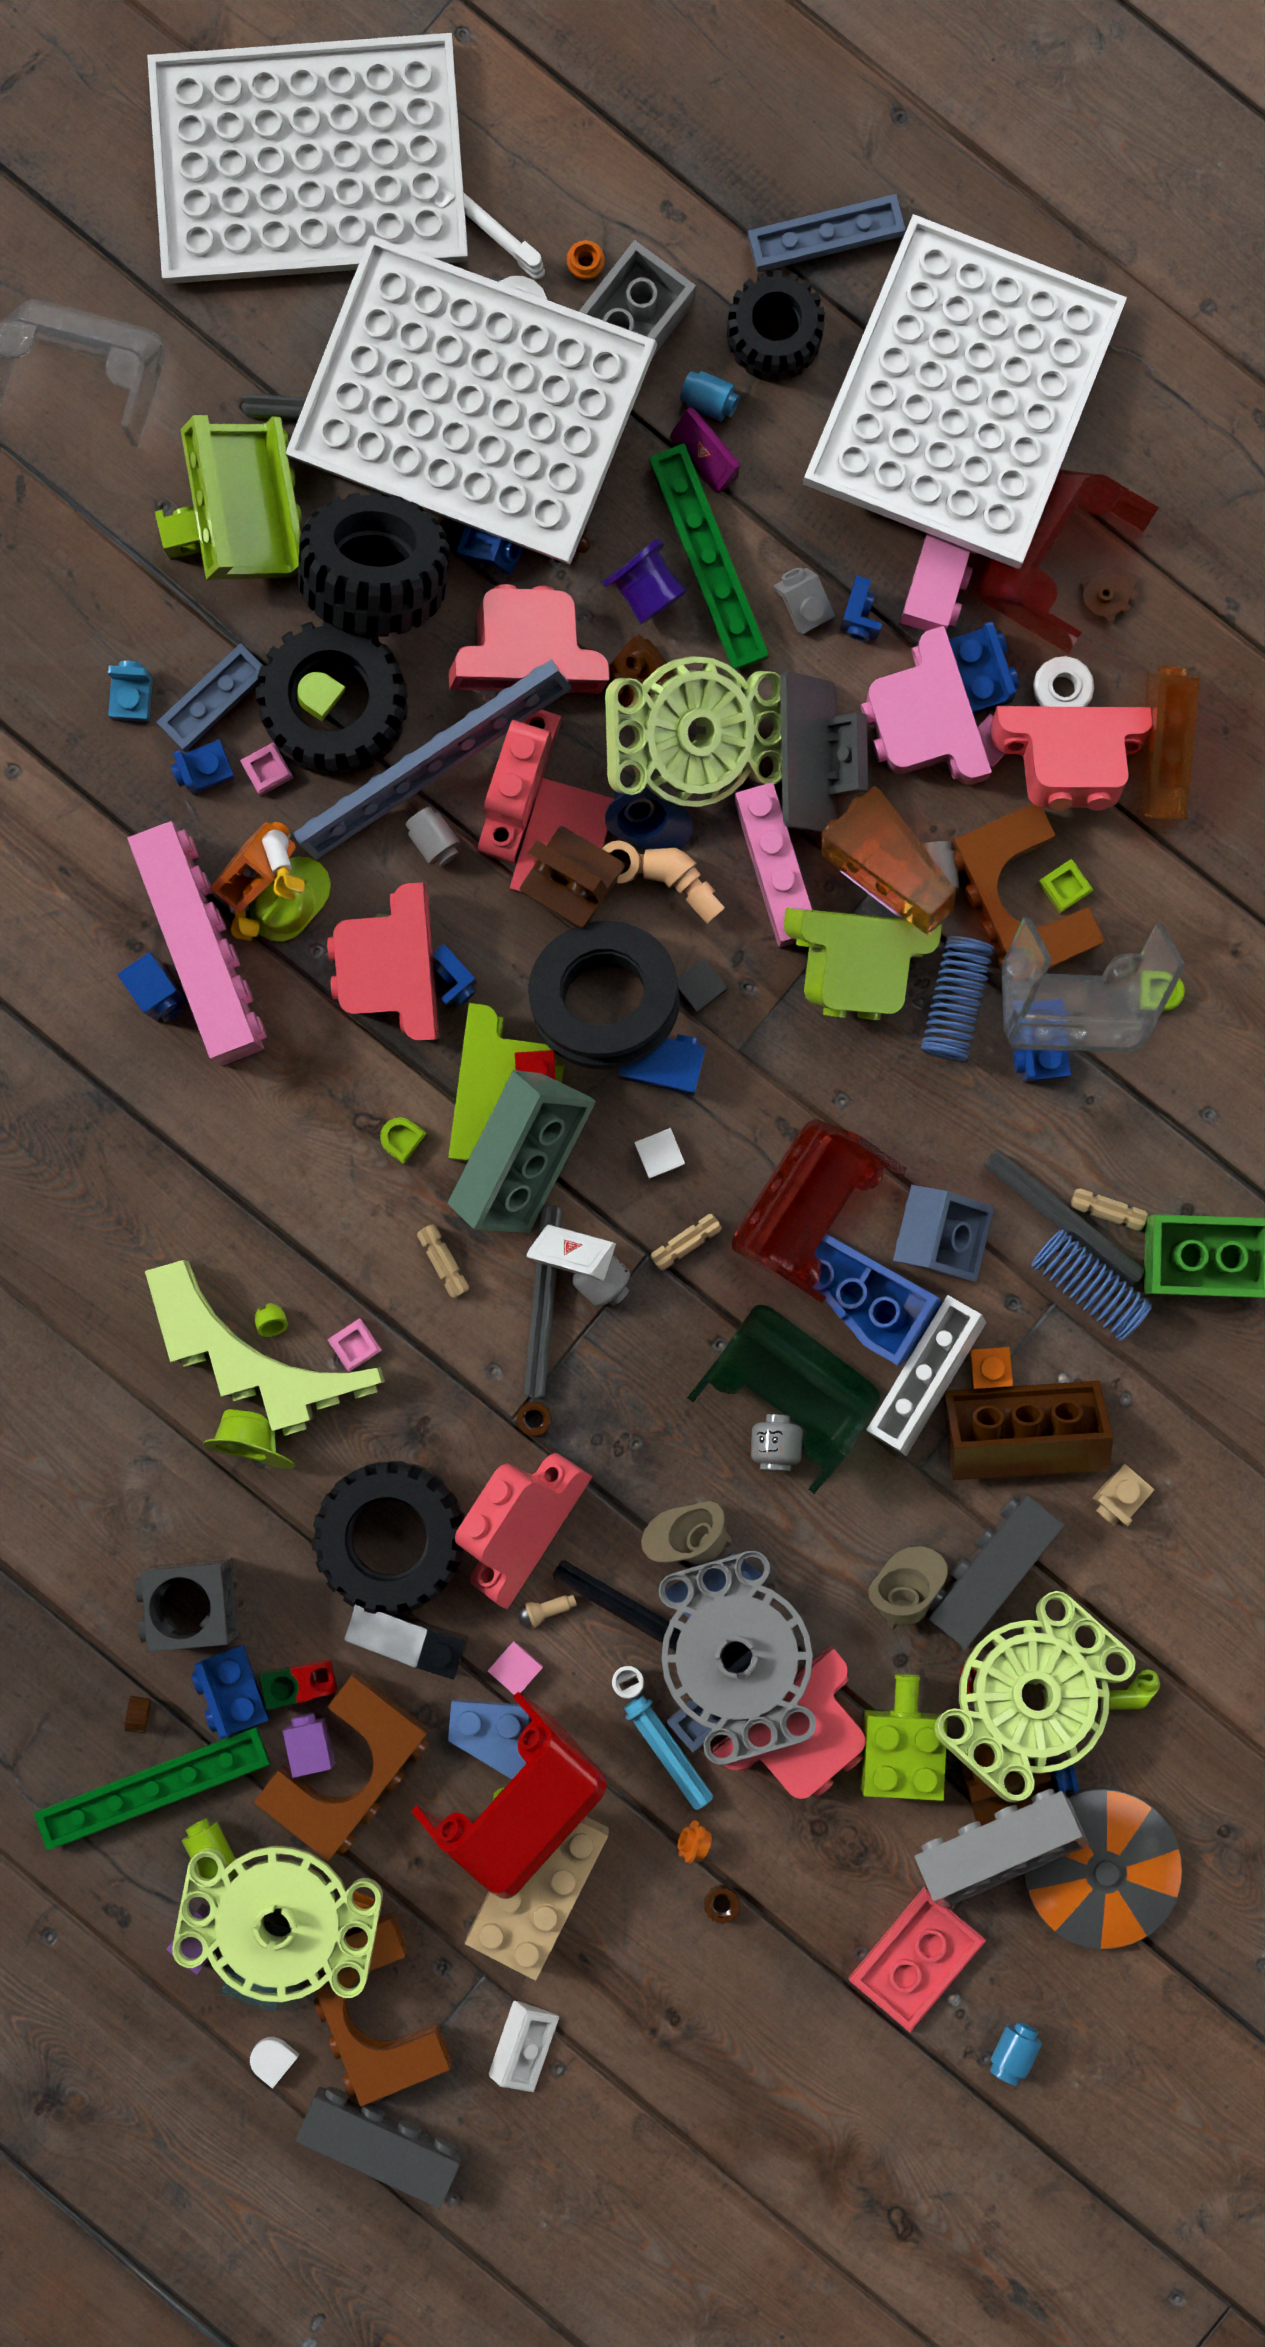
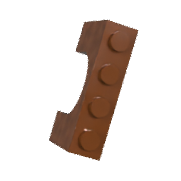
M1034 804L957 837L951 843L952 850L955 851L954 861L958 873H963L968 884L964 888L967 899L973 909L979 907L985 920L981 922L984 936L990 944L995 942L1001 955L997 958L999 968L1006 979L1011 977L1014 985L1094 950L1105 942L1089 906L1053 923L1032 926L1014 919L1001 904L998 895V879L1002 868L1011 860L1050 843L1056 836L1043 808Z
M356 1671L327 1708L357 1730L368 1742L373 1755V1772L367 1785L352 1795L331 1797L319 1793L299 1777L292 1778L291 1771L282 1765L253 1802L328 1862L335 1853L341 1857L356 1839L351 1834L352 1830L359 1821L365 1825L368 1824L380 1808V1805L375 1802L384 1789L391 1794L405 1775L400 1771L403 1764L408 1758L415 1762L429 1744L424 1739L429 1728Z
M394 1911L379 1917L369 1972L402 1959L407 1954L408 1946ZM360 1927L349 1929L345 1934V1939L350 1947L362 1948L368 1942L367 1933ZM323 1967L318 1971L320 1979L326 1974ZM345 1967L338 1973L339 1983L345 1988H350L360 1977L358 1971L352 1967ZM308 1979L305 1980L307 1985L311 1984ZM329 1981L315 1991L318 1997L314 1999L317 2015L321 2022L326 2020L332 2033L329 2036L332 2053L336 2059L342 2058L347 2073L343 2074L346 2089L351 2097L357 2096L360 2107L450 2070L452 2057L438 2023L398 2039H374L364 2034L354 2024L348 2011L347 1998L338 1996L333 1991Z

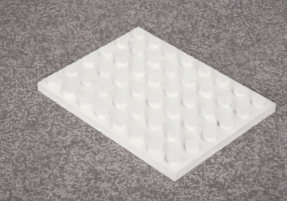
M452 33L147 55L161 271L164 284L357 270L370 235L445 263L469 262ZM442 188L456 195L444 208H439L434 203V198ZM439 197L438 202L441 203L443 198Z
M913 214L802 484L1020 569L1127 297Z
M370 235L285 454L289 458L385 495L402 497L406 503L412 501L420 505L422 509L570 565L656 350L657 342L641 334Z

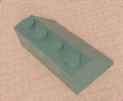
M513 1070L447 1204L474 1230L530 1233L596 1101L592 1097L544 1074Z

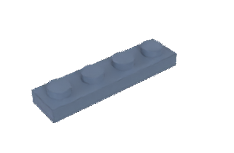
M893 194L748 230L747 238L756 272L758 273L903 237L906 229L897 195Z

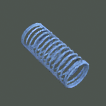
M949 936L946 938L947 941L944 947L947 953L942 955L945 961L940 963L943 969L938 972L942 978L936 980L939 986L934 989L938 995L932 997L935 1003L930 1006L934 1012L928 1014L931 1020L926 1022L930 1029L924 1031L927 1037L922 1039L923 1043H921L922 1047L920 1049L937 1057L967 1061L969 1059L968 1056H970L969 1052L960 1048L970 1049L972 1047L970 1044L939 1038L928 1032H938L959 1039L973 1040L974 1037L969 1034L939 1029L931 1024H942L969 1032H974L976 1029L966 1024L940 1020L932 1015H943L968 1023H977L978 1020L966 1015L943 1012L934 1007H946L958 1012L978 1015L980 1012L976 1009L943 1003L937 1000V998H946L958 1003L978 1007L982 1003L966 997L946 995L938 990H949L970 997L982 998L984 995L981 992L947 986L941 983V981H950L958 985L981 990L985 989L986 986L970 980L951 978L942 973H953L973 980L986 981L988 978L985 975L965 970L950 969L945 964H953L983 973L989 972L990 969L979 964L951 960L946 956H956L976 963L990 964L992 961L983 956H992L995 948L986 942L976 939ZM950 947V948H952V949H954V950H958V951H961V952H954V951H952V950H950V949H948V948ZM927 1041H939V1042H942V1043H945V1044H940V1043H935V1042H927Z
M1064 1229L1059 1230L1037 1254L1031 1263V1267H1034L1035 1271H1039L1056 1250L1067 1241L1058 1256L1042 1273V1277H1045L1060 1258L1074 1246L1067 1259L1049 1278V1282H1053L1066 1265L1081 1252L1073 1266L1055 1285L1056 1288H1059L1075 1268L1088 1257L1081 1270L1063 1289L1062 1294H1065L1080 1276L1095 1263L1089 1274L1070 1294L1069 1300L1073 1299L1089 1279L1102 1268L1095 1281L1076 1301V1305H1080L1097 1283L1108 1275L1103 1285L1084 1305L1083 1311H1086L1103 1290L1116 1279L1110 1291L1095 1305L1089 1316H1094L1111 1294L1122 1286L1117 1296L1097 1317L1096 1322H1100L1117 1301L1129 1291L1125 1300L1103 1324V1328H1107L1120 1314L1126 1304L1136 1297L1132 1306L1110 1329V1334L1116 1332L1115 1338H1118V1341H1123L1144 1320L1152 1308V1303H1149L1147 1298L1140 1299V1292L1133 1294V1287L1126 1288L1127 1281L1119 1282L1120 1275L1113 1276V1270L1105 1271L1106 1264L1099 1265V1258L1092 1260L1093 1253L1085 1254L1086 1247L1078 1249L1079 1241L1071 1243L1072 1235L1067 1236L1068 1233Z

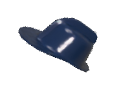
M646 786L640 793L634 795L614 792L615 799L608 806L605 813V825L610 833L644 850L660 848L681 849L689 842L693 834V821L688 812L682 807L659 798Z

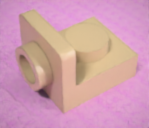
M1122 1463L1092 1499L1100 1505L1096 1512L1108 1523L1115 1526L1119 1522L1128 1527L1133 1521L1131 1519L1133 1514L1155 1489L1126 1464Z

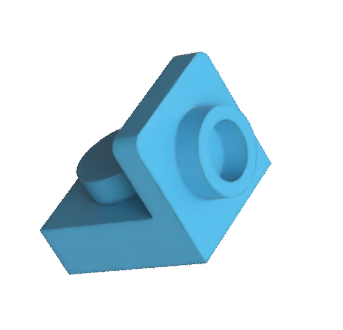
M120 661L119 666L109 665L108 675L111 677L108 717L111 720L150 722L153 676L148 669L143 668L142 663L135 661Z

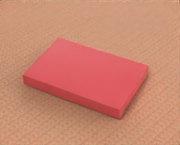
M542 778L510 884V890L523 894L520 891V886L535 864L528 854L529 850L536 840L547 846L560 826L567 828L602 849L608 832V828L605 825V813L608 806L614 801V798Z
M924 1886L848 1978L866 1996L908 2032H911L983 1946L986 1939L949 1907L943 1908L934 1903L929 1890Z

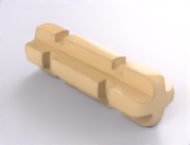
M1081 1188L1076 1189L1072 1196V1209L1084 1213L1090 1211V1215L1119 1225L1125 1223V1227L1136 1231L1142 1230L1146 1224L1148 1213L1145 1210L1136 1207L1130 1209L1128 1204L1099 1194L1096 1197L1092 1196L1093 1192Z
M713 1214L706 1215L698 1221L699 1224L697 1226H690L668 1241V1246L665 1248L661 1246L652 1252L651 1259L658 1269L665 1270L674 1264V1259L677 1257L681 1259L703 1244L705 1238H712L718 1234L722 1227Z
M432 1224L421 1229L417 1233V1237L422 1246L427 1247L428 1251L426 1253L440 1279L445 1280L446 1284L444 1286L449 1295L455 1298L467 1292L469 1285L464 1276L459 1275L458 1271L460 1269L446 1243L441 1242L442 1236L437 1227Z

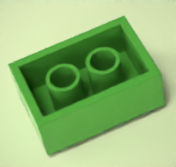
M1157 1214L1147 1216L1145 1224L1144 1294L1265 1298V1218Z

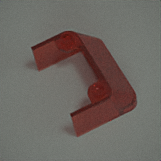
M1059 469L1021 568L1017 569L991 559L979 579L977 591L980 599L985 604L1069 654L1082 632L1049 612L1057 598V586L1050 576L1038 570L1077 506L1093 515H1102L1110 511L1143 532L1159 507L1108 476Z
M813 1119L800 1130L737 1229L732 1240V1249L795 1290L823 1304L826 1296L812 1287L817 1283L821 1275V1261L814 1255L815 1250L854 1189L866 1191L869 1188L876 1187L883 1178L885 1168L901 1175L905 1174L907 1168L862 1136L821 1120Z

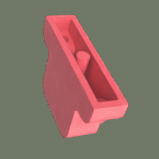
M502 584L489 590L476 612L477 646L460 648L449 669V690L502 691L529 675L534 668L544 665L551 659L562 671L573 688L567 693L601 694L609 682V667L606 658L599 652L580 649L577 645L575 604L572 597L564 591L554 590L551 586L517 589L514 585Z
M997 706L990 725L991 742L994 748L1002 753L1018 754L1023 757L1027 794L1029 800L1034 805L1053 810H1065L1068 808L1104 810L1116 805L1129 778L1126 755L1137 753L1142 749L1152 726L1151 708Z
M540 710L523 722L511 721L484 804L486 820L478 844V853L516 864L541 780L544 778L562 723V716ZM534 720H540L544 722L545 727L541 729L530 724ZM497 830H506L509 833L508 839L504 842L496 841L494 834Z
M424 882L407 883L398 887L395 893L390 894V916L341 921L335 927L333 937H328L329 960H335L336 976H331V994L333 1000L338 999L341 1008L348 1013L398 1011L402 1034L406 1033L414 1040L439 1039L428 884Z
M558 1453L549 1455L534 1474H529L509 1463L501 1465L486 1484L455 1535L456 1544L479 1560L470 1577L471 1585L497 1605L508 1610L593 1476Z
M829 1645L812 1660L811 1677L804 1695L797 1703L813 1712L817 1725L813 1735L801 1743L729 1764H723L726 1768L744 1772L755 1762L761 1760L793 1797L804 1799L812 1794L815 1798L821 1796L833 1785L834 1782L831 1778L842 1768L847 1772L862 1760L864 1756L860 1752L865 1746L864 1733L856 1721L834 1697V1694L849 1681L845 1661L832 1645ZM805 1667L797 1673L794 1684L799 1687L805 1675ZM789 1691L783 1700L791 1702L795 1694ZM794 1712L788 1717L787 1728L792 1734L799 1736L807 1733L809 1730L810 1720L804 1713ZM756 1723L750 1728L748 1733L751 1743L755 1746L763 1747L771 1741V1730L766 1724ZM725 1735L712 1747L713 1753L719 1758L728 1757L733 1751L732 1740Z

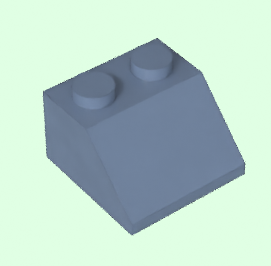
M911 1185L893 1261L977 1282L995 1207L949 1191Z

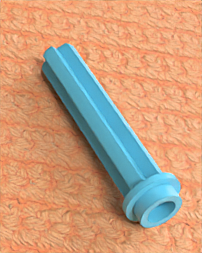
M643 1694L636 1697L624 1707L627 1713L625 1716L626 1720L633 1721L691 1806L696 1810L706 1806L713 1799V1794L650 1706L653 1703L652 1700H646Z

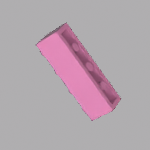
M926 533L900 623L924 631L944 626L945 630H947L948 625L955 627L962 604L956 603L959 589L966 590L970 581L973 568L966 566L970 552L977 553Z
M773 782L735 793L734 804L778 947L781 948L795 944L797 941L790 938L784 930L786 907L812 910L788 829L783 823V813Z

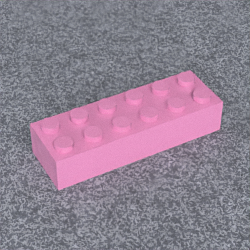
M172 821L127 837L209 1058L223 1066L265 1050L262 1039L267 1038L265 1028L260 1017H256L254 1011L251 1012L248 1003L254 1002L246 980H242L241 976L237 975L234 969L240 966V962L233 945L229 944L227 939L222 937L221 931L227 928L219 908H215L213 902H209L207 897L213 894V891L210 889L211 885L206 873L201 871L199 865H195L194 860L200 857L193 838L188 836L185 829L179 830Z

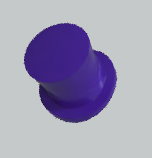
M660 538L652 541L624 566L601 581L604 587L612 583L628 602L640 625L661 614L687 591L671 573L659 553L664 547Z

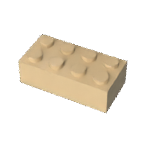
M586 1816L515 1896L502 1899L488 1892L467 1934L465 1945L536 1981L608 1838L609 1828Z

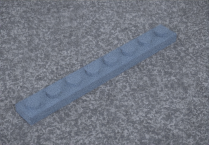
M552 659L544 665L534 668L529 675L511 687L500 691L495 698L480 708L470 711L465 718L447 730L436 734L431 741L416 751L405 755L398 763L383 773L372 777L367 784L352 794L341 798L334 806L319 816L308 820L303 827L293 833L298 844L315 860L319 859L507 733L512 720L525 721L573 689Z

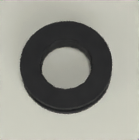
M617 921L590 922L584 929L576 926L560 934L545 947L537 958L528 984L529 1003L535 1026L545 1044L564 1060L590 1069L620 1068L647 1057L667 1039L676 1023L679 1012L680 995L676 970L665 947L645 930ZM615 965L630 970L640 979L644 987V996L638 1008L627 1018L615 1023L593 1025L578 1020L568 1011L565 1004V994L571 982L582 972L594 967Z

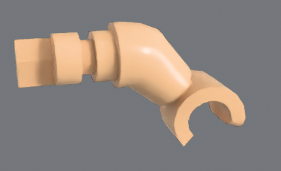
M620 840L612 841L602 848V850L610 855L617 851H624L630 856V868L627 872L619 875L618 884L629 883L640 873L643 874L644 879L663 882L669 888L674 886L680 894L685 892L688 895L685 900L706 924L725 908L713 895L715 892L713 887L707 881L702 883L699 880L701 874L694 867L697 863L682 850L677 848L645 849L644 854H639L628 842Z

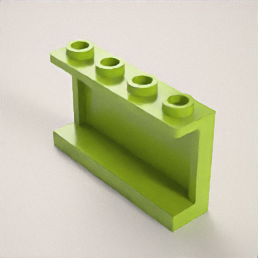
M193 415L181 428V436L206 580L293 578L299 572L301 509L295 502L293 491L295 474L293 468L289 466L288 456L285 454L289 440L286 430L282 427L281 417H271L265 424H209L208 415Z

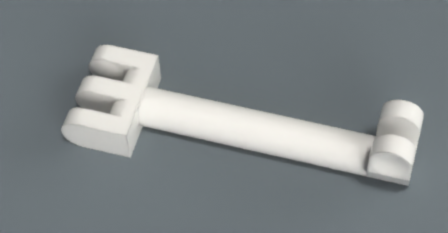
M442 188L434 198V203L437 207L444 208L456 195ZM464 193L465 215L510 253L527 274L535 280H541L545 276V269L539 252L526 241L523 243L518 241ZM440 197L443 199L441 203L438 202Z

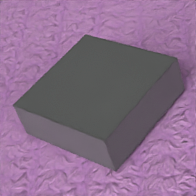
M704 958L677 978L679 992L696 1013L727 990L725 984Z

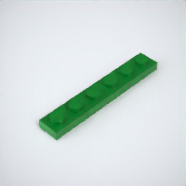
M685 443L649 456L648 462L729 665L735 671L767 660L769 658L768 651Z
M257 1725L37 1810L33 1814L48 1851L271 1764V1760Z

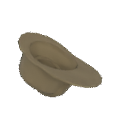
M706 1501L662 1512L652 1519L645 1528L641 1539L642 1550L648 1559L657 1563L686 1560L696 1565H703L712 1562L722 1553L724 1548L732 1545V1539L724 1526V1511L719 1504Z
M922 1546L908 1547L898 1551L888 1560L878 1576L872 1581L868 1593L869 1600L879 1610L883 1618L887 1620V1625L890 1629L894 1630L898 1625L916 1624L926 1616L931 1602L943 1587L948 1576L947 1563L938 1552Z

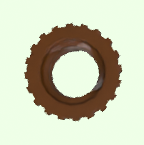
M533 1401L524 1404L519 1409L517 1425H519V1429L524 1434L539 1436L549 1429L552 1417L549 1408H546L545 1404ZM530 1410H538L543 1415V1423L537 1428L529 1427L525 1421V1416Z
M130 1696L125 1731L143 1734L146 1732L150 1711V1698Z
M716 1885L710 1888V1892L704 1898L705 1912L708 1917L718 1924L733 1921L734 1917L738 1915L737 1912H739L740 1906L736 1891H733L726 1885ZM726 1896L731 1902L730 1909L726 1912L716 1911L713 1907L716 1897Z

